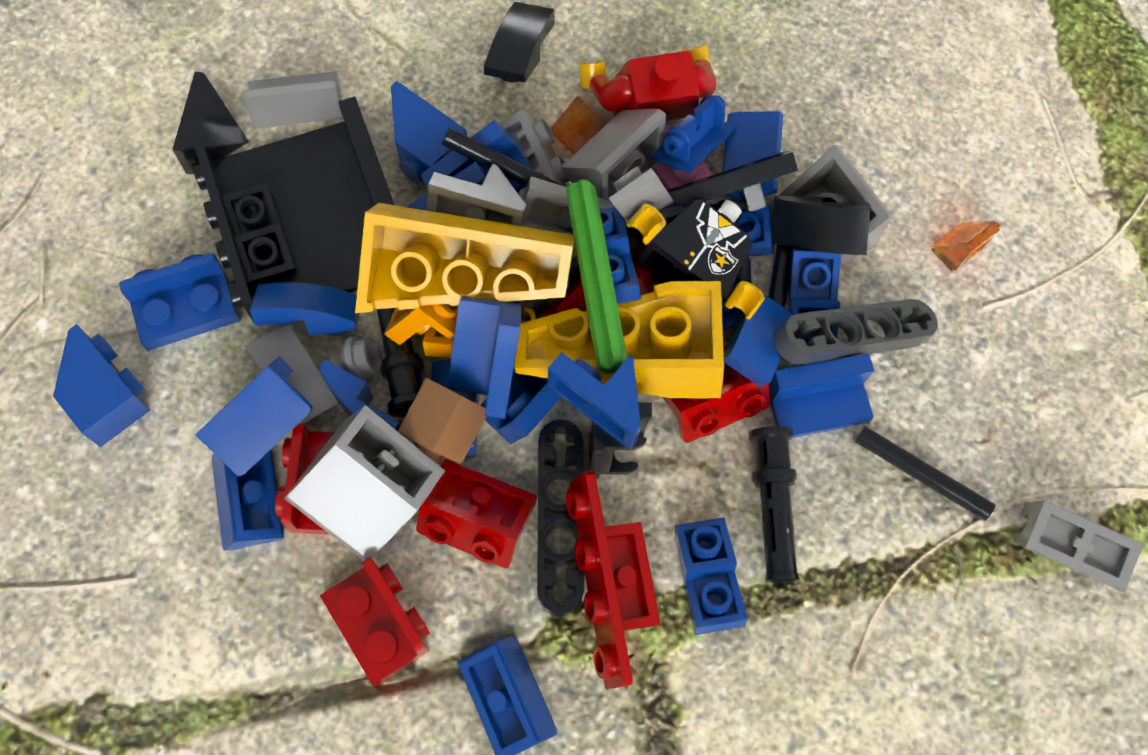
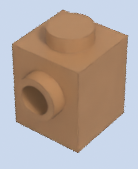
M426 377L415 400L409 407L398 432L415 442L414 445L435 463L439 464L441 458L446 457L462 464L487 416H485V408Z

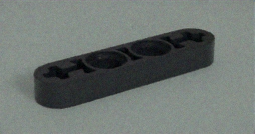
M562 419L546 424L541 430L538 439L537 596L542 609L555 617H565L574 613L580 606L584 593V571H581L577 565L575 546L569 553L563 555L554 554L546 546L547 535L557 528L567 529L574 536L575 543L578 540L575 519L570 518L566 504H554L546 495V488L554 480L561 479L570 483L583 473V439L581 431L572 422ZM555 434H565L566 442L574 443V445L567 446L565 468H555V447L546 444L554 442ZM546 465L554 467L550 470H545ZM574 465L576 467V470L574 471L566 467ZM544 563L556 566L576 563V571L569 568L565 570L566 588L574 589L575 596H568L563 606L556 605L553 596H546V589H552L555 586L556 568L546 571Z

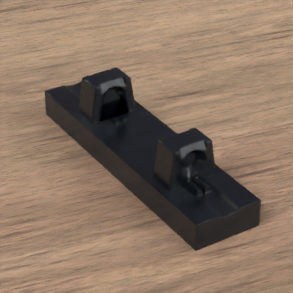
M783 151L668 189L667 192L674 201L670 206L679 204L689 207L697 199L707 201L740 190L746 211L750 213L765 208L767 204L761 183L798 171L794 153ZM623 218L625 227H627V221Z

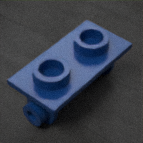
M718 95L704 97L699 106L694 109V116L689 114L676 127L666 131L663 145L651 154L650 159L668 165L672 169L691 173L736 130V125L724 122L726 107L724 99Z

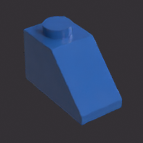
M396 81L391 86L395 143L400 161L399 167L413 182H424L420 174L453 151L441 145L448 128L451 127L466 136L467 130Z

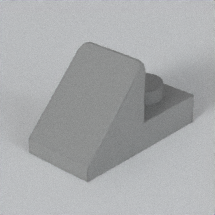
M496 164L491 165L482 185L434 172L428 183L427 211L523 226L526 204Z

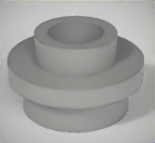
M356 335L347 338L344 349L340 354L342 368L367 383L371 382L374 376L381 374L380 366L383 357L378 344L371 337L362 338Z

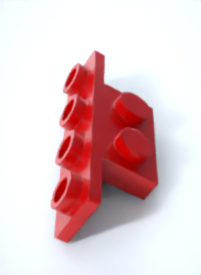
M583 472L570 482V488L566 493V506L570 518L575 519L578 540L575 543V558L579 569L585 573L588 590L584 596V609L588 622L594 624L597 646H595L593 652L594 666L598 677L603 679L605 689L608 690L633 684L624 632L661 625L641 522L605 526L595 472Z

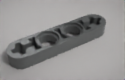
M915 299L798 313L792 315L776 331L774 344L778 353L786 361L793 364H808L866 353L874 354L913 348L921 345L936 332L938 321L935 313L927 304ZM868 320H873L879 324L884 331L885 337H881L873 332ZM906 320L907 323L902 327L901 323ZM830 325H835L842 329L847 336L848 342L839 341L834 337ZM813 335L814 338L806 344L804 339H808Z

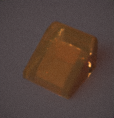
M577 96L552 125L551 130L575 154L609 122L589 102Z
M997 221L961 223L934 242L930 248L951 271L953 269L957 270L988 245L1000 231L1001 225Z

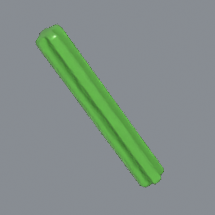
M583 179L569 184L566 189L596 365L604 374L615 373L625 362L627 353L596 187L589 180Z

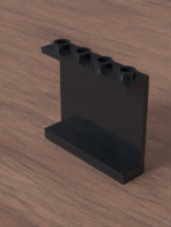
M355 96L338 101L344 122L223 158L212 160L203 141L194 143L199 162L192 164L193 173L201 191L208 190L211 200L203 203L204 210L212 229L219 228L222 240L215 242L216 250L224 269L231 268L235 280L227 283L228 290L236 310L244 308L252 321L250 308L258 284L306 283L332 287L349 293L358 289L365 212L378 203L394 205ZM267 182L296 269L249 283L221 196Z

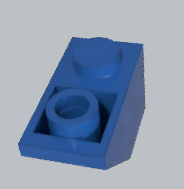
M76 324L67 333L53 397L79 431L99 447H102L150 411L139 397L146 389L127 367L121 372L117 370L111 361L118 355L99 333L91 338Z

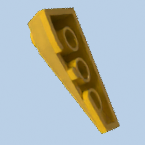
M670 281L654 286V292L640 295L641 300L617 304L627 358L630 355L633 356L637 393L665 398H721L724 373L721 281ZM574 308L521 323L515 357V372L517 374L548 378V367L562 352L574 362L577 359H581L590 364L601 377L600 382L604 385L613 376L614 373L604 374L603 371L597 368L587 311L583 312Z

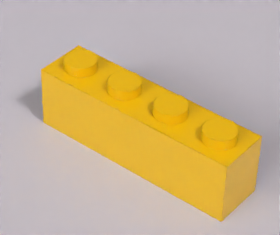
M378 203L365 212L355 313L374 312L375 309L398 308V310L417 309L420 306L439 304L457 306L462 296L501 302L565 297L575 244L574 235Z

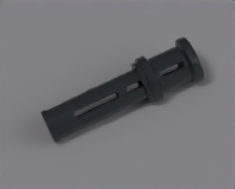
M395 308L377 309L386 356L382 360L380 371L381 376L388 380L391 400L387 403L388 413L393 417L405 418L409 407L423 385L421 372L425 367L424 361L418 353L414 352L411 337L401 345H398L384 335Z
M783 426L761 427L748 432L749 441L754 443L756 471L752 472L751 479L755 487L760 488L766 582L799 580L790 486L794 485L797 479L796 470L791 468L789 440L793 438V429Z

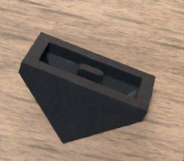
M196 71L172 148L185 173L193 175L192 164L199 162L194 143L203 141L212 160L227 156L249 142L203 72Z

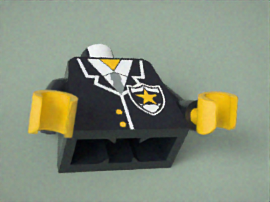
M697 199L688 208L676 204L659 210L649 204H643L626 223L629 228L631 226L637 228L639 233L644 236L642 242L647 245L635 260V263L663 284L670 281H721L722 302L729 297L724 304L725 307L741 309L748 320L752 318L765 300L762 291L753 285L751 281V260L746 255L751 239L747 233L736 226L742 218V211L734 202L721 200L713 208L706 201Z

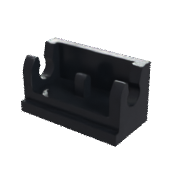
M638 402L641 428L637 442L631 450L640 449L646 444L647 439L643 436L648 420L652 418V402ZM591 420L589 430V472L594 471L596 479H599L600 474L627 475L636 471L638 463L632 461L622 463L614 456L615 450L629 449Z

